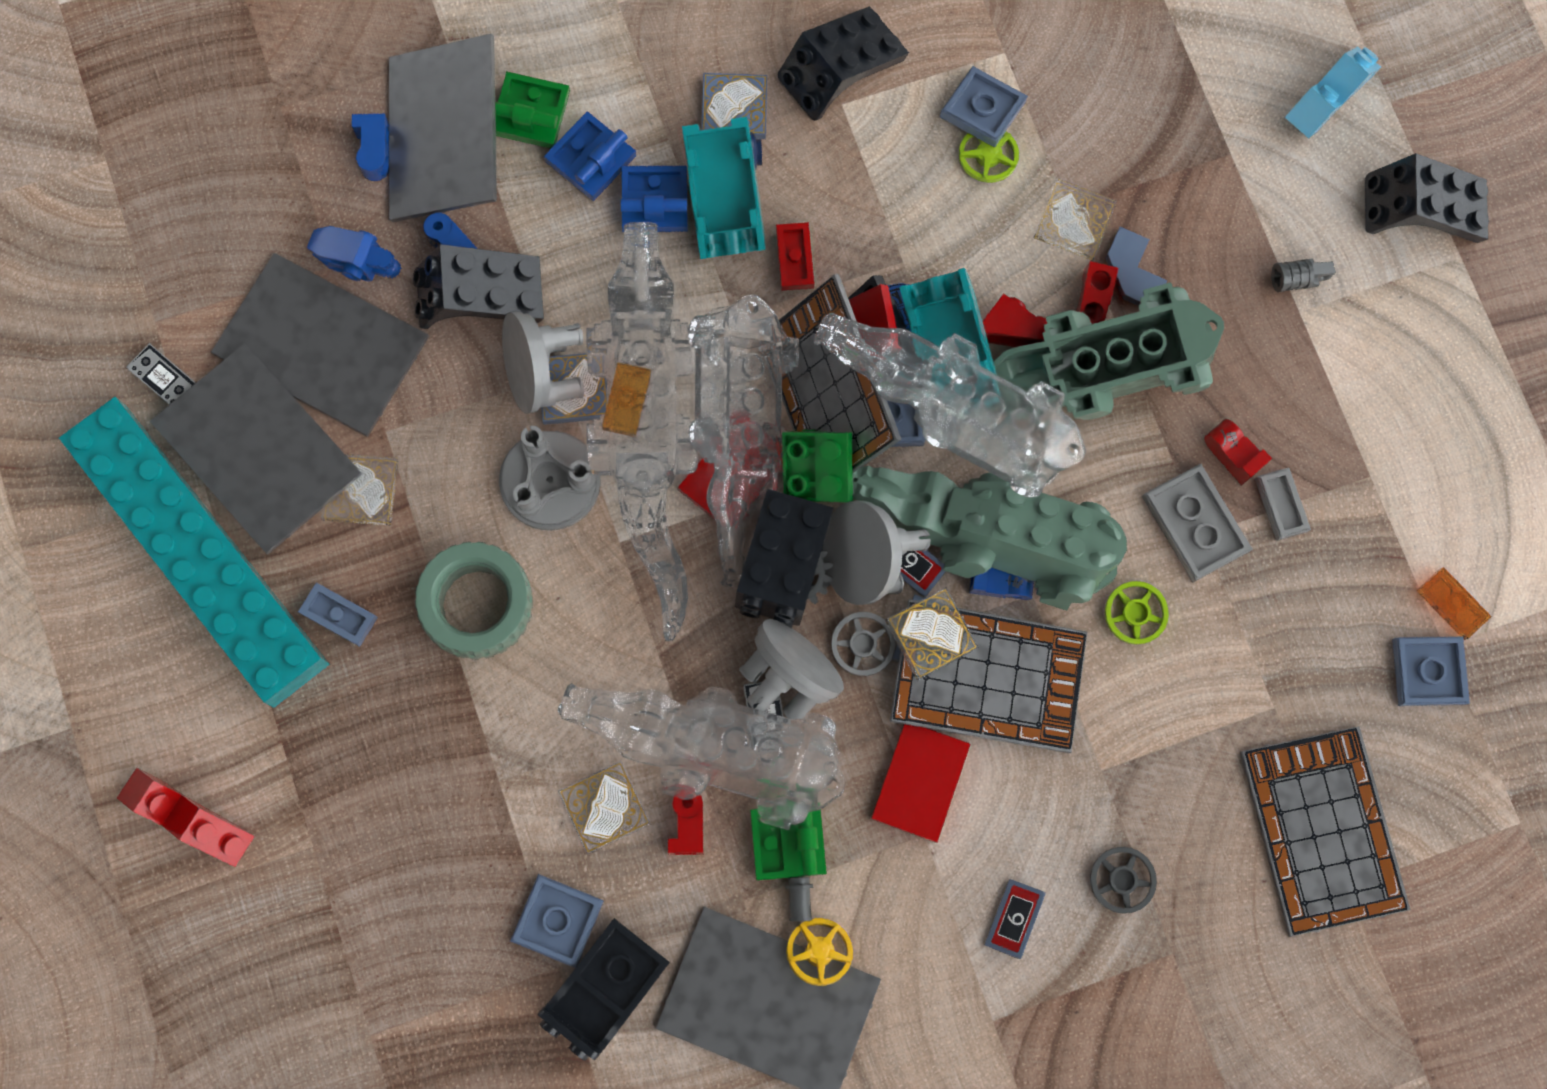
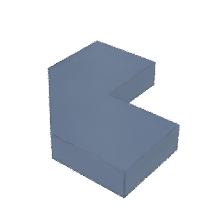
M1119 227L1105 259L1109 266L1119 268L1116 280L1122 299L1139 306L1141 304L1140 298L1144 297L1143 290L1166 284L1167 280L1138 268L1150 239Z

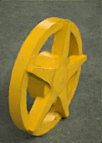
M814 918L811 921L801 923L795 928L788 940L786 954L789 966L798 978L811 985L826 986L837 982L846 974L852 963L853 946L848 934L839 924L824 918ZM822 925L832 930L826 937H815L807 927ZM802 931L808 944L805 952L793 956L794 940ZM836 932L845 943L847 956L834 950L831 941ZM807 960L811 965L817 967L818 979L806 975L800 970L796 962ZM831 960L845 962L844 967L838 974L824 979L825 966Z

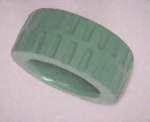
M463 542L459 545H452L448 549L436 554V557L430 560L425 570L421 572L415 589V609L425 633L441 649L460 658L479 660L480 658L494 657V655L499 653L502 654L510 646H514L521 635H524L527 630V624L532 617V589L524 569L508 552L501 550L493 544L487 545L485 542ZM474 572L492 574L503 581L508 596L505 613L498 623L486 631L475 633L459 631L451 626L445 617L444 601L446 593L454 581L465 574Z

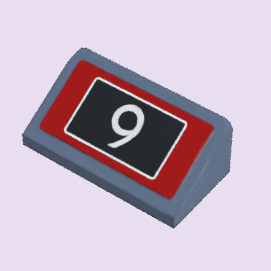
M928 550L907 551V553L902 555L900 574L904 581L923 597L928 595L946 571L943 570L945 564L941 563Z
M1009 879L984 945L1016 959H1021L1046 892Z

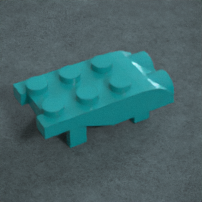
M748 117L731 119L732 126L700 130L699 124L682 126L700 259L766 249Z
M961 268L952 273L900 286L915 347L925 366L923 371L929 393H931L936 416L939 417L955 412L953 405L984 397L985 404L1003 399L977 299L967 270Z

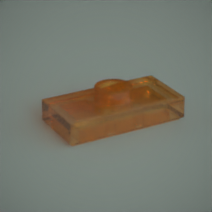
M617 363L602 430L632 437L637 436L652 374L651 369Z
M1444 567L1435 572L1416 590L1457 634L1463 637V640L1469 639L1492 617Z

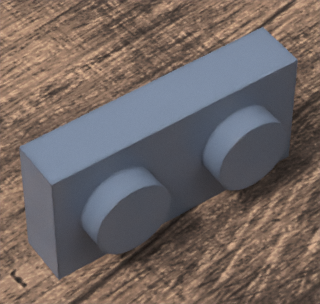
M317 582L298 611L301 615L358 647L362 645L378 618L376 615Z

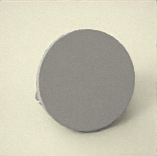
M520 311L506 314L502 327L504 364L511 392L522 412L526 414L534 413L539 408L554 406L558 401L584 397V385L580 377L553 382L550 379L549 373L550 353L565 352L567 346L583 344V332L580 329L579 323L551 328L549 325L538 327L535 319L528 313L523 314Z
M530 426L531 431L529 432L527 428H524L521 432V440L508 452L500 469L499 487L505 505L515 518L535 529L552 531L576 524L591 511L600 492L601 476L594 454L581 440L570 434L559 431H541L537 426Z
M850 501L844 503L832 514L823 543V551H828L827 556L823 560L825 563H833V567L826 570L827 575L834 577L833 581L830 582L831 586L842 599L855 605L875 603L887 594L901 593L904 588V579L900 574L902 555L907 553V551H926L930 547L931 539H919V537L929 536L928 531L925 529L906 531L903 528H897L890 515L884 509L871 502Z
M766 619L758 627V634L755 636L757 650L739 668V671L747 680L756 683L767 668L771 667L765 674L766 679L747 698L749 705L752 707L763 697V700L754 709L761 714L767 711L768 707L782 692L787 693L790 688L799 691L790 703L783 708L784 714L796 724H800L802 719L817 703H826L830 699H835L844 690L841 676L827 657L796 630L773 619Z

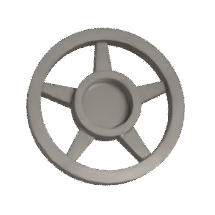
M857 612L845 617L836 626L831 641L832 653L836 662L845 671L857 676H870L882 671L890 663L896 646L895 636L890 625L880 616L870 612ZM858 618L872 619L884 628L875 633L863 630ZM851 620H854L856 632L852 635L851 639L837 641L842 627ZM887 632L890 640V650L885 659L876 648L877 639ZM837 646L850 648L851 652L855 655L853 667L848 666L841 659ZM872 656L882 662L878 667L870 670H857L862 658Z

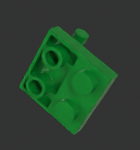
M506 71L499 100L495 102L496 136L551 149L557 142L570 94L569 85Z
M816 429L782 432L783 493L816 502L853 501L852 432L816 431Z
M800 803L794 806L750 809L756 881L827 874L820 803Z

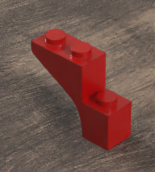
M1004 293L983 320L989 344L1018 347L1044 342L1042 333L1045 332L1046 318L1042 316L1036 317L1026 309L1022 301L1015 297H1008Z
M139 768L135 769L117 797L131 811L163 826L178 840L233 867H236L255 837L245 829L183 795L165 781Z

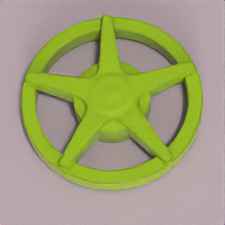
M1006 131L996 147L978 139L980 143L978 148L964 151L967 142L974 136L969 133L964 136L959 148V161L969 176L981 182L993 183L1002 181L1013 173L1019 160V148L1010 133ZM1006 142L1012 148L1013 161L1002 154L1001 147ZM966 158H976L977 162L983 166V174L972 169L967 163ZM999 163L1009 166L1003 173L987 175L989 168L995 167Z
M1131 581L1120 585L1112 591L1105 604V620L1110 631L1118 639L1128 644L1141 645L1155 640L1162 634L1168 623L1169 610L1164 596L1157 588L1146 582ZM1130 587H1139L1148 591L1141 599L1130 600L1122 590ZM1152 594L1160 603L1162 618L1151 614L1148 601ZM1118 595L1124 607L1122 614L1112 619L1111 607L1114 598ZM1125 621L1128 625L1132 626L1134 638L1121 633L1114 623ZM1148 621L1160 624L1155 633L1147 638L1140 639L1142 625Z

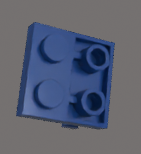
M587 111L545 154L544 160L594 202L622 172V166H628L636 157V150L625 142L628 137L621 129H618L615 133L612 132Z
M622 166V232H688L687 166Z

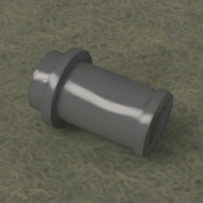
M810 877L788 878L789 885H785V889H789V921H811L810 888L814 887L813 884H810Z

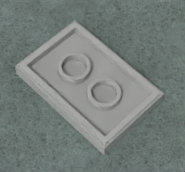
M1202 464L1193 467L1142 496L1192 582L1203 578L1253 550Z

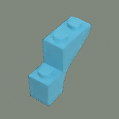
M1356 47L1346 52L1323 79L1307 91L1285 118L1309 139L1320 130L1347 100L1381 68L1376 63L1378 57L1366 47L1362 50Z

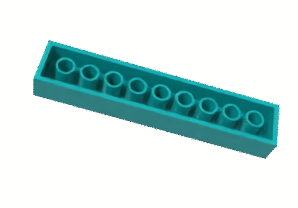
M113 397L59 437V440L265 704L275 708L330 665L134 414L117 397Z

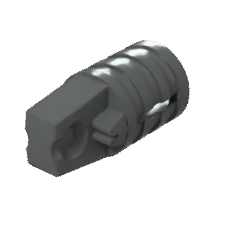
M1303 259L1293 262H1280L1273 265L1271 280L1276 292L1318 287L1320 281L1329 280L1332 275H1335L1336 271L1333 261L1314 263V259Z

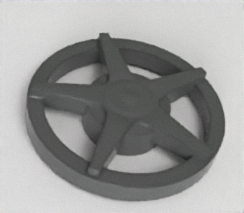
M1117 847L1107 850L1097 858L1091 869L1090 884L1094 896L1102 906L1110 911L1125 914L1139 911L1151 901L1156 891L1157 877L1152 863L1144 854L1133 848ZM1115 853L1132 854L1125 866L1114 867L1106 860L1108 856ZM1136 858H1139L1147 867L1150 882L1138 879L1137 873L1133 870ZM1102 863L1110 873L1109 883L1098 890L1096 878L1099 866ZM1137 886L1149 887L1146 897L1139 904L1131 907L1130 893ZM1111 890L1121 894L1125 908L1113 906L1101 894Z

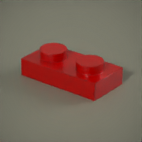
M809 222L776 224L781 291L814 289L815 282Z

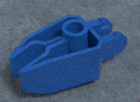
M334 226L318 228L313 231L306 247L313 253V256L329 269L340 272L345 277L354 281L364 280L370 282L375 275L387 276L393 279V277L396 278L402 269L398 260L394 259V255L387 249L384 250V248L379 246L376 236L362 230L356 232Z

